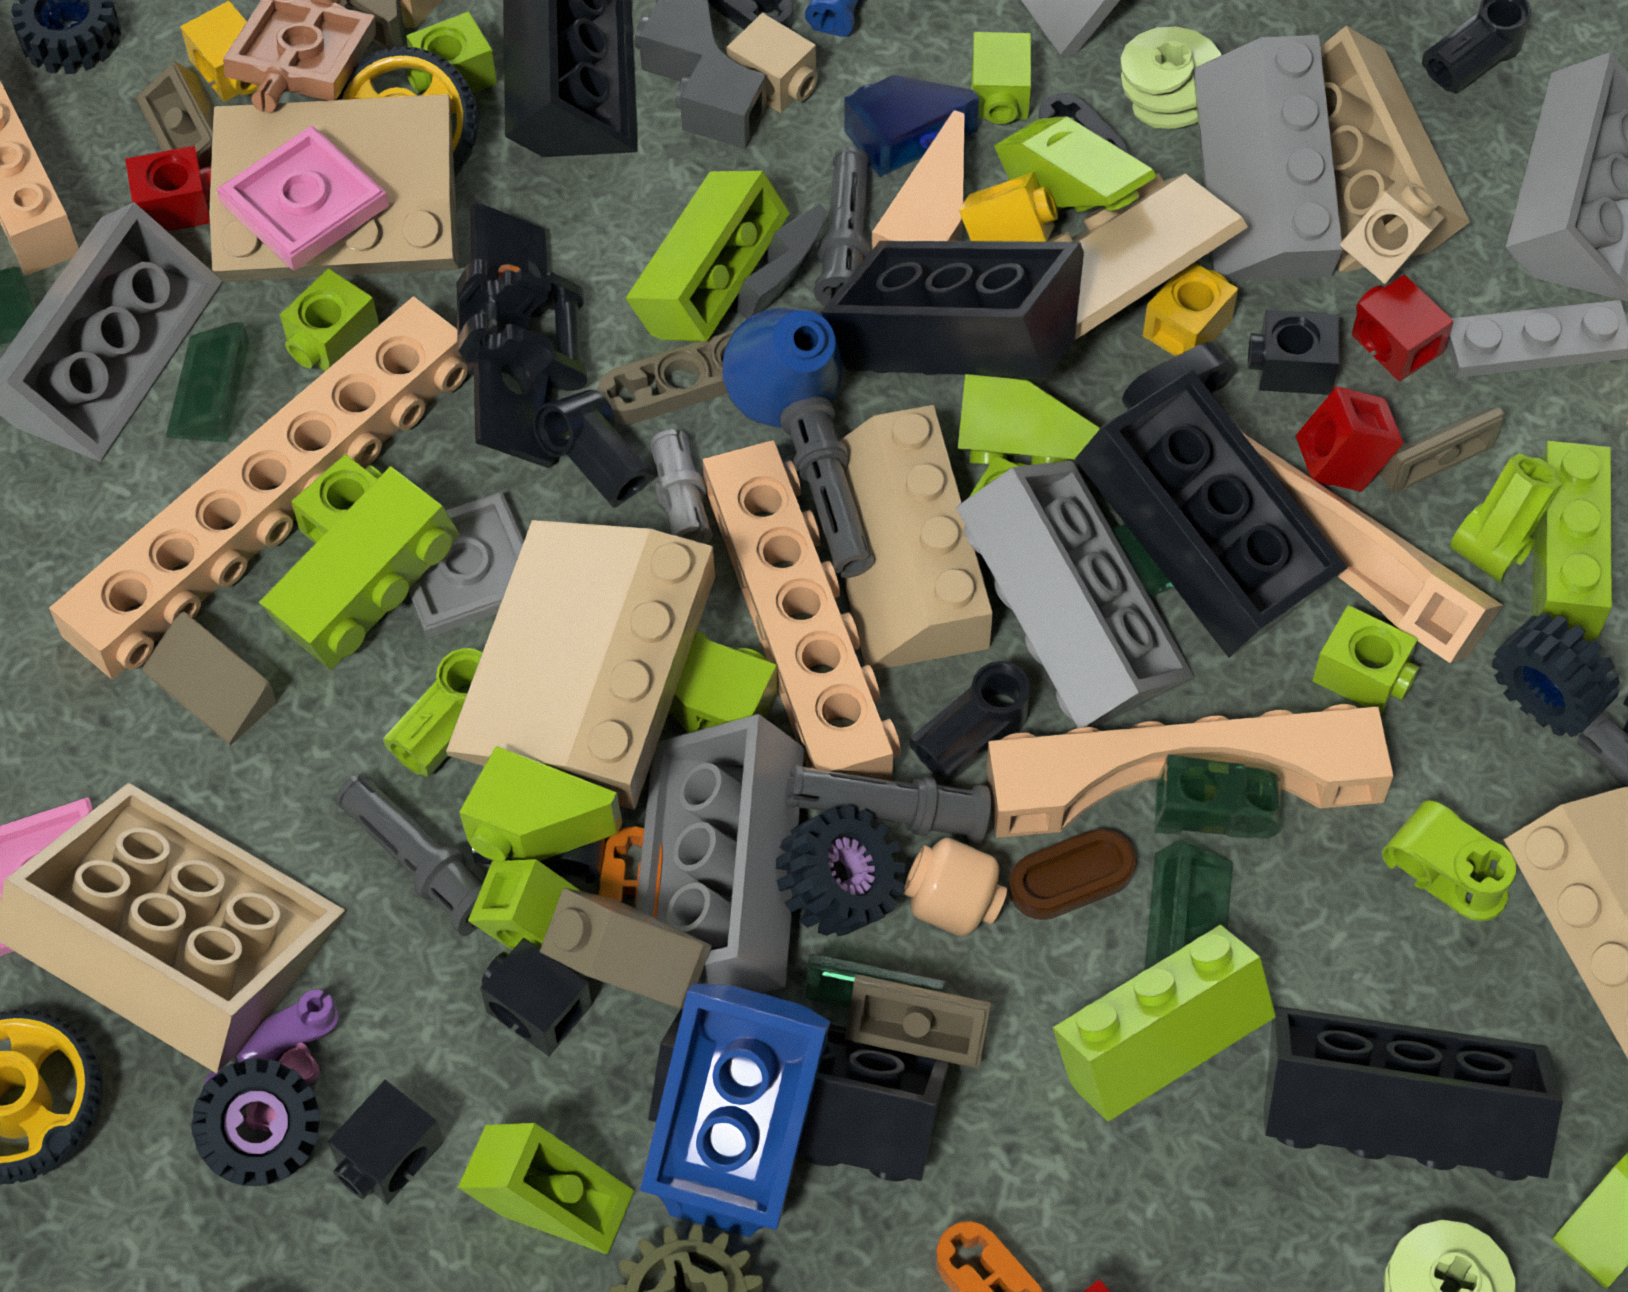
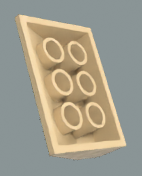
M449 94L277 103L276 108L270 113H266V106L263 112L255 108L254 105L215 106L209 210L212 271L223 282L319 277L328 268L340 276L459 269ZM312 125L387 193L389 206L296 271H293L220 202L217 188Z
M532 520L447 747V755L485 766L495 746L617 792L619 806L635 810L715 579L713 546L648 528Z
M127 783L5 879L0 901V943L217 1074L239 1053L262 1021L272 1015L344 916L346 910L134 785Z

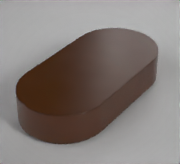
M1097 829L1025 856L1017 862L1010 875L1009 895L1011 901L1022 914L1033 919L1048 920L1114 895L1126 888L1132 880L1136 865L1134 849L1122 835L1111 830Z

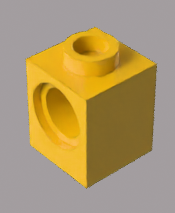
M230 1L180 26L189 60L208 83L215 82L211 87L223 102L239 94L249 95L259 88V86L252 83L225 77L223 58L247 23Z
M1034 172L969 194L959 209L971 241L1047 242L1055 226L1053 221L1058 219L1057 207L1051 191L1047 186H1039Z
M1194 262L1172 276L1147 304L1142 336L1175 357L1197 345L1213 342L1232 321L1238 288L1230 284L1220 273L1207 270Z

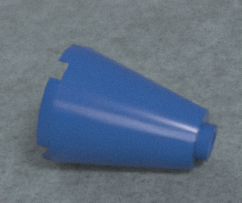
M769 309L749 317L734 331L725 349L722 379L730 400L746 418L757 423L760 422L782 428L780 415L793 402L812 397H823L833 403L842 381V358L833 329L824 317L809 310Z

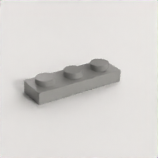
M1621 300L1451 318L1453 325L1447 341L1455 375L1458 378L1628 359V322Z

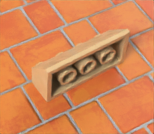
M1345 26L1320 46L1342 241L1380 196L1400 179L1406 185L1414 183L1426 190L1437 203L1435 210L1445 217L1412 256L1429 253L1469 224L1470 221L1385 48L1350 27ZM1386 214L1384 216L1386 231L1394 238L1407 239L1408 227L1405 221L1397 215ZM1342 250L1337 262L1340 273L1365 268L1346 250Z
M1157 173L1155 174V179L1137 189L1139 197L1132 203L1113 211H1106L1103 206L1083 219L1087 229L1072 238L1069 232L1066 231L1047 241L1081 242L1084 250L1075 340L1248 228L1243 217L1187 174L1163 181L1160 174Z
M934 405L872 416L840 440L846 446L849 454L847 467L844 470L858 511L869 551L874 558V565L865 573L851 578L842 577L851 615L859 636L864 666L870 665L874 671L990 649L993 613L975 549L970 545L965 536V523L956 509L961 504V499Z
M1627 786L1561 804L1503 840L1628 1058Z

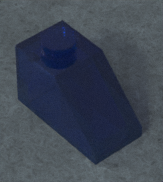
M892 75L875 84L864 85L853 94L844 98V131L857 148L864 150L869 155L871 167L879 177H882L922 158L954 110L964 114V137L977 132L979 97L971 89Z

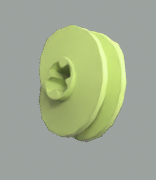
M1172 26L1156 27L1140 33L1126 44L1120 58V67L1122 69L1121 84L1125 96L1133 102V112L1137 118L1153 128L1176 129L1198 122L1193 72L1195 67L1221 56L1220 51L1212 40L1195 30Z
M1438 1220L1418 1225L1404 1236L1395 1247L1383 1277L1384 1292H1442L1440 1287L1444 1282L1445 1276L1459 1282L1460 1286L1456 1292H1515V1277L1508 1258L1492 1238L1467 1223Z

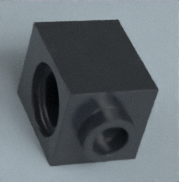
M1266 310L1261 334L1251 333L1248 345L1247 366L1250 370H1259V391L1329 395L1332 392L1339 366V314Z
M523 937L510 954L505 951L494 958L483 975L480 989L487 1013L510 1029L517 1025L518 1028L514 1031L550 1057L591 1008L588 982L560 962L540 953L539 947Z
M386 1079L327 1141L338 1164L333 1170L336 1178L360 1199L364 1200L372 1192L387 1205L410 1181L405 1175L408 1173L413 1177L444 1143L437 1120Z

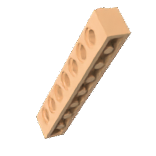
M413 296L50 606V612L61 636L112 680L125 669L133 670L140 667L152 654L154 643L166 633L179 614L184 611L194 619L201 608V602L219 586L226 588L236 583L244 574L247 562L265 546L275 547L284 541L292 529L293 521L296 520L291 502L296 496L344 454L348 455L363 468L369 466L377 458L382 444L398 429L403 431L411 429L421 419L425 406L442 391L450 393L462 384L467 376V362L458 352L457 328ZM323 447L322 449L316 451H310L315 448ZM272 486H279L272 490H265ZM234 525V526H232L231 528H228V529H225V530H219L220 528H222V527H224V526ZM189 564L183 569L172 571L177 566ZM142 605L136 610L124 612L131 606Z

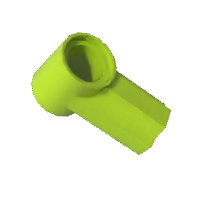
M1521 453L1511 457L1485 501L1478 505L1459 526L1449 547L1502 585L1505 582L1502 579L1504 573L1515 562L1521 566L1534 547L1535 539L1531 535L1563 485L1556 475L1557 470L1540 458L1528 457Z
M461 648L446 655L437 667V680L383 738L386 748L402 765L415 774L429 777L448 756L446 750L467 693L456 691L472 683L483 652L471 648Z

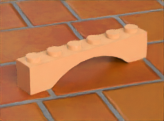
M1243 433L1348 567L1338 576L1341 580L1360 593L1397 628L1418 638L1419 643L1449 663L1466 659L1472 653L1503 605Z
M1350 704L1331 706L1322 712L1293 714L1287 710H1273L1259 717L1229 720L1224 716H1208L1194 723L1164 725L1160 722L1148 721L1138 723L1130 729L1100 731L1093 727H1081L1073 729L1064 735L1036 737L1029 733H1015L1005 736L1001 740L989 741L986 763L996 838L1061 832L1083 811L1114 792L1146 780L1179 774H1223L1257 780L1290 792L1319 809L1384 803L1393 779L1379 707L1357 708Z

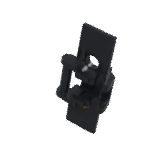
M474 202L470 206L471 263L466 266L456 282L458 352L467 362V373L474 375L475 443L549 468L554 463V457L543 451L536 441L533 432V417L535 411L541 405L552 402V387L564 391H574L581 389L587 383V368L581 363L578 313V310L584 305L583 289L581 286L553 272H547L544 228ZM548 309L555 311L556 351L553 348V340L530 331L531 317H540ZM501 372L511 375L518 382L522 395L514 393L505 385Z

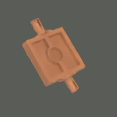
M261 0L223 58L225 77L259 86L252 95L251 100L259 111L263 112L266 106V113L273 112L281 96L287 91L306 95L314 99L336 100L349 80L353 68L358 65V62L376 35L375 15L346 9L339 5L341 0Z

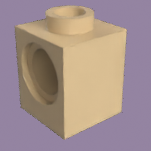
M761 13L727 46L728 58L743 67L766 74L767 105L779 113H782L794 100L802 102L807 99L816 86L818 79L816 72V45L764 13Z
M1398 179L1380 196L1340 243V246L1386 284L1445 217L1435 210L1437 203L1426 190L1414 183L1406 185ZM1386 214L1397 215L1405 221L1408 227L1407 239L1394 238L1386 231L1384 227V216Z

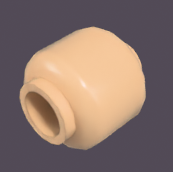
M944 838L937 842L933 848L926 845L921 847L906 878L903 894L911 897L910 908L916 918L954 935L964 937L972 933L981 921L990 925L994 923L1004 903L1007 888L997 884L999 865L994 857L954 839Z

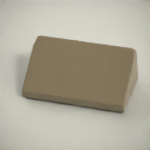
M173 62L135 99L161 150L167 151L195 145L201 168L212 164L214 105L198 75L179 63Z
M1500 407L1471 413L1402 445L1378 474L1391 492L1395 491L1397 493L1492 449L1505 413Z
M184 611L172 622L142 668L144 674L230 746L277 704L270 683Z
M856 974L844 1040L979 1068L987 1037L991 1003Z

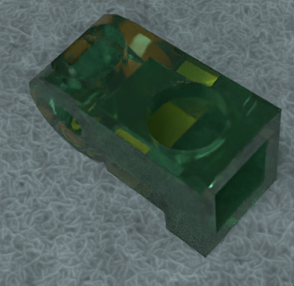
M1168 754L1156 780L1154 833L1181 834L1182 831L1240 838L1269 839L1280 832L1281 779L1277 774L1269 770L1245 767L1244 764Z

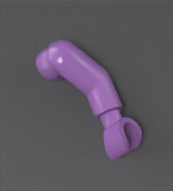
M318 989L310 990L299 999L298 1003L268 1016L236 1055L238 1062L253 1058L276 1061L281 1054L297 1047L298 1043L308 1044L330 1034L338 1021V1010L333 998L330 995L326 996L325 991ZM212 1071V1072L207 1076V1078H206V1080H205V1084L207 1083V1081H208L210 1078H212V1077H214V1076L216 1075L215 1072Z

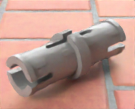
M675 429L662 431L651 439L650 449L659 476V483L657 482L655 486L657 499L666 509L671 534L708 544L712 538V532L703 506L702 497L706 493L703 477L696 472L693 465L688 436L683 431H680L677 435Z

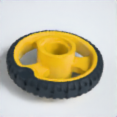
M416 47L387 48L375 52L374 55H369L358 62V65L353 68L349 80L336 100L417 96L412 91L400 87L390 88L378 94L374 88L373 81L387 72L398 69H416L433 75L430 87L420 96L449 94L451 113L456 114V130L452 140L455 177L463 169L462 166L467 163L472 154V148L475 146L478 134L476 101L471 88L461 73L439 55Z
M9 1010L8 1013L0 1012V1042L9 1039L11 1042V1051H0V1098L9 1089L26 1087L24 1093L17 1101L9 1105L0 1106V1136L13 1139L28 1136L29 1141L28 1151L0 1156V1185L14 1184L16 1181L22 1183L36 1179L37 1175L48 1174V1172L58 1168V1164L62 1161L64 1163L77 1152V1148L85 1143L92 1132L91 1128L95 1126L100 1114V1106L103 1101V1078L98 1060L92 1048L73 1026H70L67 1022L56 1016H50L48 1013L34 1010L31 1012L27 1010ZM59 1049L70 1059L77 1082L76 1097L69 1114L63 1115L51 1112L52 1094L39 1073L43 1061Z

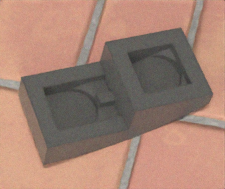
M820 203L777 230L763 259L767 265L744 279L733 307L745 319L766 310L789 287L802 269L827 213Z

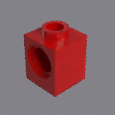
M195 145L125 158L132 203L135 202L166 231L210 223L211 167L201 169Z
M1404 274L1385 287L1377 285L1371 288L1362 296L1356 305L1357 315L1351 335L1369 353L1375 351L1376 354L1373 357L1400 382L1444 353L1453 320Z
M1339 386L1332 390L1295 435L1306 463V468L1313 480L1323 485L1337 486L1362 492L1404 443L1385 398Z

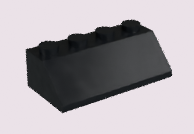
M503 0L505 137L541 157L636 153L638 147L631 0Z
M879 241L823 308L821 315L833 329L846 370L874 371L876 373H923L925 375L969 374L1024 377L1026 379L1047 378L1075 340L1084 250L1081 242Z
M1192 369L1103 425L1075 458L1228 658L1271 629L1348 568Z
M1273 1007L1276 1017L1272 1019L1264 1101L1265 1136L1275 1137L1281 1143L1299 1149L1314 1148L1317 1144L1346 1148L1353 1155L1366 1159H1382L1388 1154L1414 1158L1422 1165L1438 1170H1451L1456 1168L1457 1165L1486 1169L1493 1176L1511 1181L1524 1180L1527 1176L1548 1179L1563 1099L1546 1046L1298 1009Z
M683 1009L679 1010L660 1043L648 1117L650 1121L656 1122ZM830 1024L827 1034V1047L821 1058L797 1154H801L808 1162L820 1166H835L842 1163L869 1169L874 1176L887 1181L898 1182L908 1178L922 1181L930 1156L951 1062L844 1040L846 1027Z

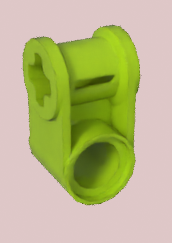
M1430 800L1423 801L1382 850V858L1389 868L1393 869L1397 865L1417 880L1414 886L1427 890L1460 915L1475 921L1494 919L1504 911L1508 902V889L1511 887L1516 876V862L1508 849L1462 821L1448 807ZM1492 860L1497 862L1495 871L1490 869ZM1468 892L1473 894L1470 904L1466 901Z

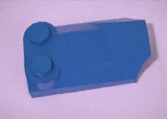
M693 983L687 991L640 1191L658 1196L664 1203L669 1216L747 1237H750L763 1227L777 1230L821 1058L827 1047V1034L831 1021L801 1004L740 987Z

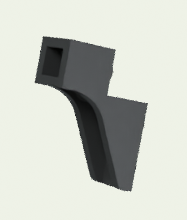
M656 0V6L651 15H644L641 18L635 33L634 44L637 49H640L642 70L680 81L676 92L675 106L681 109L682 130L746 149L767 108L766 74L739 65L719 49L713 37L708 0Z

